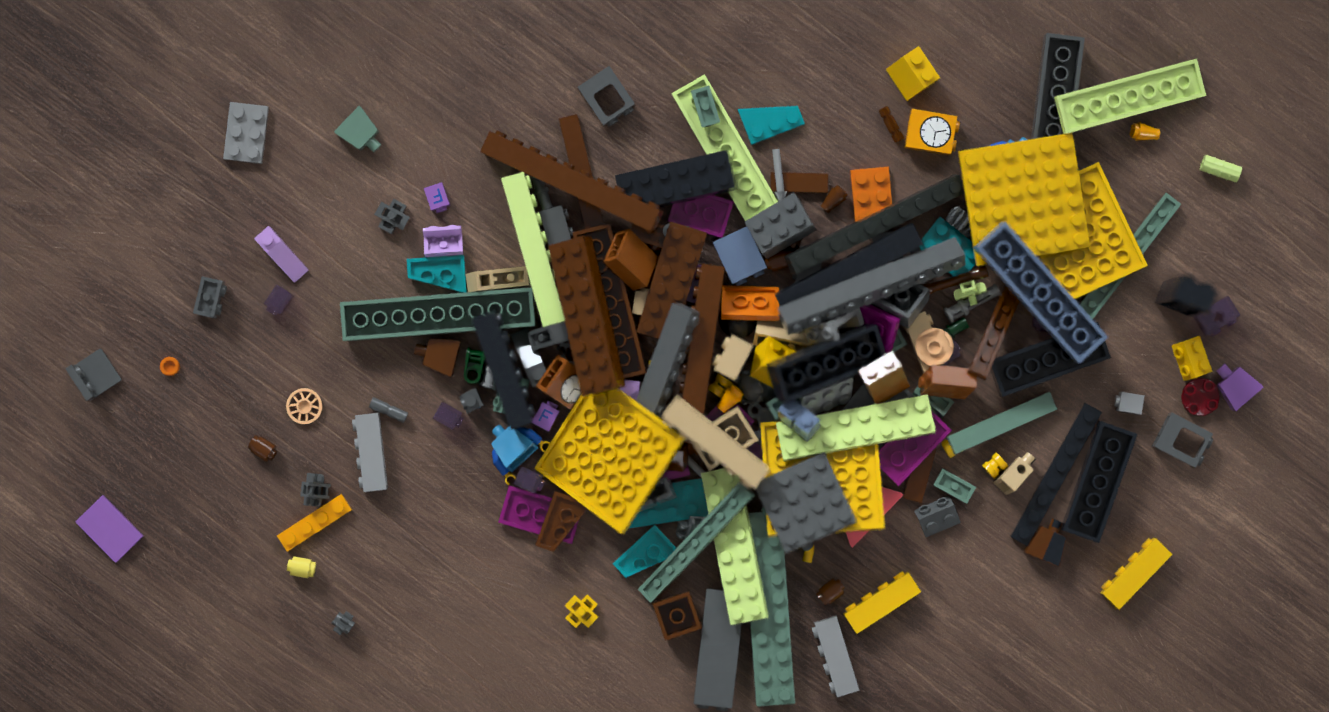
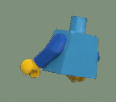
M497 425L492 430L496 437L492 442L494 448L492 450L493 464L500 474L505 476V483L510 485L507 478L512 476L516 481V475L509 473V471L513 472L538 449L536 445H539L540 450L545 452L542 446L545 443L549 445L550 442L542 441V437L529 428L518 427L510 430V427L505 430L501 425Z

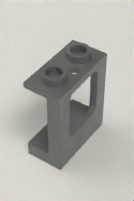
M610 66L577 87L603 127L606 125L608 127L612 126L618 121L617 118L622 114L627 116L634 111L632 108L635 106L634 101ZM611 84L625 102V106L611 116H606L594 99V95Z
M1170 412L1152 447L1177 458L1192 468H1196L1204 460L1205 456L1202 454L1205 449H1209L1213 442V438H1211L1213 433ZM1182 428H1186L1204 438L1194 458L1173 447V443Z

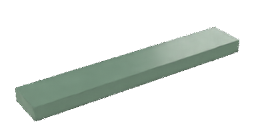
M1047 392L949 435L947 439L953 453L957 454L1055 411L1057 407L1051 393Z

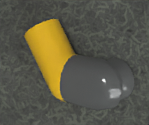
M810 543L802 547L804 550L802 561L812 563L815 549L814 544Z

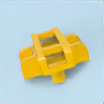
M588 594L582 600L574 595L565 605L571 611L565 619L575 628L581 622L589 628L598 618L592 611L598 604Z

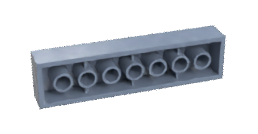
M1000 222L973 247L978 255L1075 363L1082 362L1108 338L1006 222Z

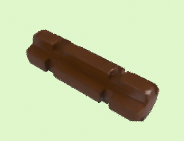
M889 107L881 108L879 113L884 118L883 121L889 133H892L894 142L897 143L903 140L904 136L901 131L899 132L898 129L900 128L893 115L890 114Z

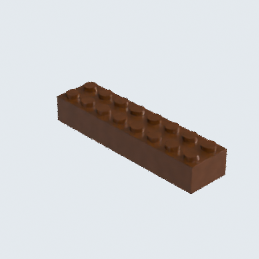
M610 223L572 232L574 238L592 236L624 379L646 374L624 281L604 263L613 241Z
M581 236L548 245L582 396H592L626 387L592 236Z
M701 264V268L697 267L696 279L699 280L698 287L694 286L693 298L696 299V305L691 308L700 312L698 316L699 322L692 332V341L685 351L686 356H688V361L683 363L682 374L685 375V382L680 383L679 393L683 394L682 399L703 415L725 268L708 264Z

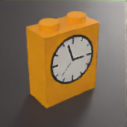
M911 109L904 148L950 156L952 151L955 152L957 140H954V134L958 133L960 126L957 116Z

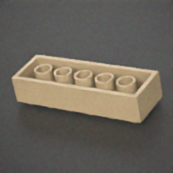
M676 395L663 412V422L671 428L677 427L679 434L686 440L691 438L694 441V446L700 451L704 452L706 450L709 452L710 458L717 464L723 463L725 470L732 476L737 474L740 477V482L746 487L750 488L752 486L756 488L768 473L769 466L680 396Z

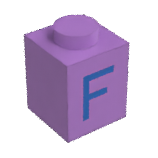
M443 183L424 188L431 211L436 210V213L446 211L447 206H450V202Z
M547 401L546 404L542 402L533 419V424L550 431L560 412L557 410L558 406L550 401Z

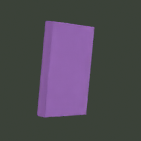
M104 495L76 521L86 534L115 563L144 536Z

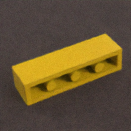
M1148 538L1141 545L1143 549L1139 553H1133L1128 559L1129 563L1125 567L1121 566L1114 573L1116 577L1112 581L1107 580L1101 588L1103 590L1100 593L1116 609L1120 610L1173 555L1156 538Z
M901 571L893 577L894 581L891 583L884 582L877 587V592L874 594L869 592L861 597L862 601L857 605L852 603L845 608L846 612L843 614L856 634L921 593L909 572L904 574Z

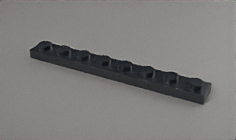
M1087 403L1083 404L1010 537L1028 546L1102 413L1101 411Z

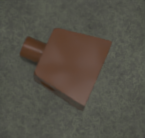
M429 338L427 346L416 344L414 355L424 357L423 365L453 377L461 341Z

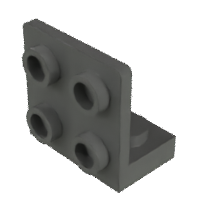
M98 349L76 365H70L65 368L86 401L93 400L122 380L102 349Z

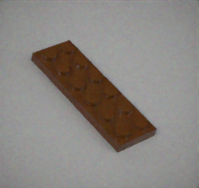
M670 221L638 325V333L659 339L672 303L686 304L707 232Z

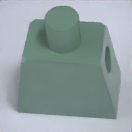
M360 106L334 131L339 137L360 151L367 146L374 153L382 145L374 138L379 133L378 129Z

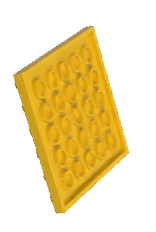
M1072 133L958 151L973 247L1000 222H1006L1035 256L1090 247ZM974 250L976 266L986 265V262Z
M1099 162L1078 171L1090 247L1036 256L1074 299L1148 266Z
M621 389L592 396H582L581 394L534 469L618 532L625 534L685 438Z
M782 421L760 422L763 462L769 466V471L764 478L814 457L810 456L783 461L776 423ZM878 444L826 453L829 464L857 523L837 532L884 529ZM767 515L768 537L777 536Z

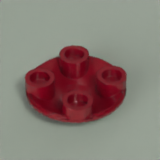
M1196 378L1185 385L1181 400L1184 408L1189 413L1195 416H1206L1218 408L1220 393L1212 381L1205 378Z

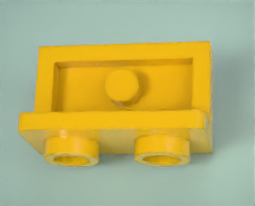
M1200 335L1172 345L1173 353L1184 381L1212 372Z

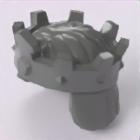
M749 370L742 371V375L735 379V382L738 383V388L744 393L743 400L741 401L743 405L751 404V407L756 404L759 405L760 402L766 403L776 397L774 389L751 377V371Z

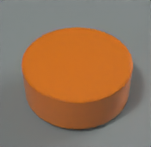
M166 357L160 363L161 372L167 376L176 375L180 369V363L174 357Z

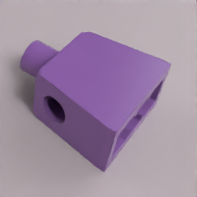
M1223 364L1216 370L1223 378L1217 384V387L1232 411H1237L1263 388L1258 381L1240 367L1231 371L1226 364Z

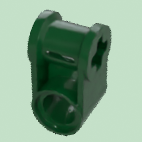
M468 347L466 352L464 378L469 384L475 385L481 381L486 359L483 351L473 350L471 347ZM473 370L477 371L478 378L474 381L469 380L468 373Z

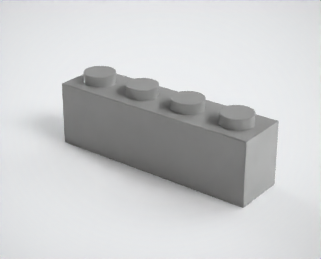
M380 413L355 415L352 425L353 431H357V439H354L355 449L359 450L360 458H357V468L361 469L362 477H359V486L363 488V492L388 489Z
M837 616L814 622L815 627H812L815 639L819 638L820 645L817 646L820 657L824 656L826 664H823L826 675H830L832 680L829 683L831 693H836V696L840 697L859 691Z

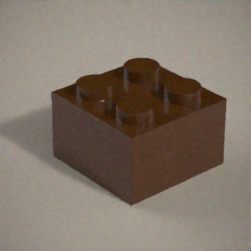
M689 591L653 603L665 641L702 629Z

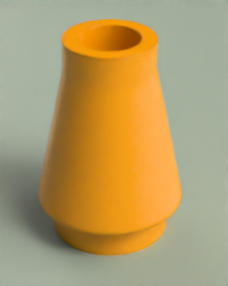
M1141 122L1133 123L1130 137L1134 138L1135 141L1158 140L1160 129Z
M733 384L727 388L717 407L723 413H726L730 408L743 400L744 393Z

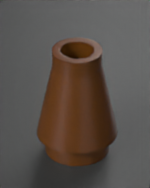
M837 184L831 188L820 206L830 213L831 210L847 200L848 193Z

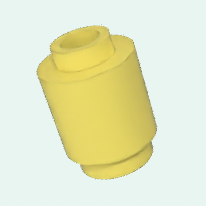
M294 556L292 560L288 561L287 571H290L291 576L314 577L316 562H312L311 559Z

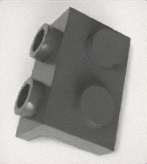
M201 277L193 314L214 319L217 318V315L220 316L222 311L221 297H225L227 290L225 281Z
M950 496L939 498L935 502L922 505L914 510L925 537L961 523Z

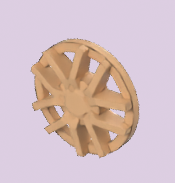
M301 388L291 393L288 397L286 410L293 421L299 424H309L319 418L322 412V401L315 391ZM302 391H306V392H310V393H309V394L307 395V397L305 398ZM300 393L302 399L298 400L295 394ZM314 394L316 398L312 401L308 400ZM292 397L295 399L297 403L290 404ZM318 400L319 407L314 406L312 404ZM296 406L297 410L291 412L290 407ZM312 408L319 409L318 413L311 412ZM299 412L298 419H296L292 414ZM302 414H306V421H301ZM308 414L315 416L308 421Z

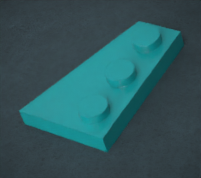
M798 106L737 109L751 145L805 124Z

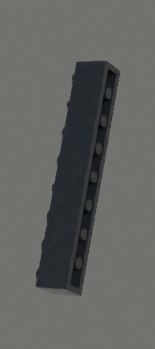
M909 223L775 293V296L780 306H783L884 266L891 261L894 262L904 258L903 255L908 252L910 254L916 253L921 250L920 246L924 244L914 225Z

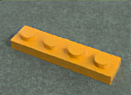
M340 494L278 534L277 537L288 552L350 512L352 508L344 496Z

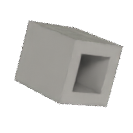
M1119 392V395L1115 396L1114 406L1117 407L1116 411L1142 415L1144 395Z

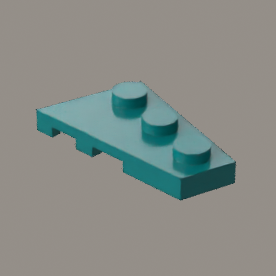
M464 255L407 259L409 279L467 293Z
M654 525L624 552L613 565L626 578L666 560L676 547Z

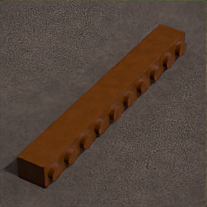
M496 130V133L489 131L481 148V153L650 232H655L663 214V211L659 210V205L651 201L648 204L641 202L642 197L633 193L631 196L624 194L626 190L616 185L613 189L607 186L608 181L599 177L596 181L590 178L592 174L582 169L579 173L573 170L575 166L564 162L562 165L556 162L558 158L547 154L546 157L540 155L541 150L530 146L527 149L523 147L524 142L515 138L510 141L506 139V134Z

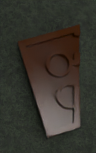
M555 491L535 546L554 552L588 508L573 497Z

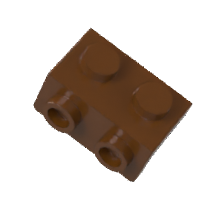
M658 223L654 233L638 225H632L631 231L645 244L650 245V249L658 252L662 249L665 240L663 234L665 225Z

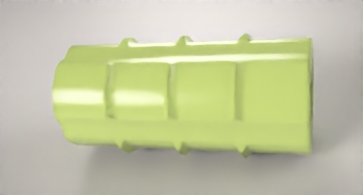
M1205 155L1202 159L1200 170L1237 183L1242 167Z

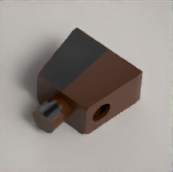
M1052 518L1048 529L1039 526L1023 552L1059 567L1066 542V536L1059 534L1063 523Z

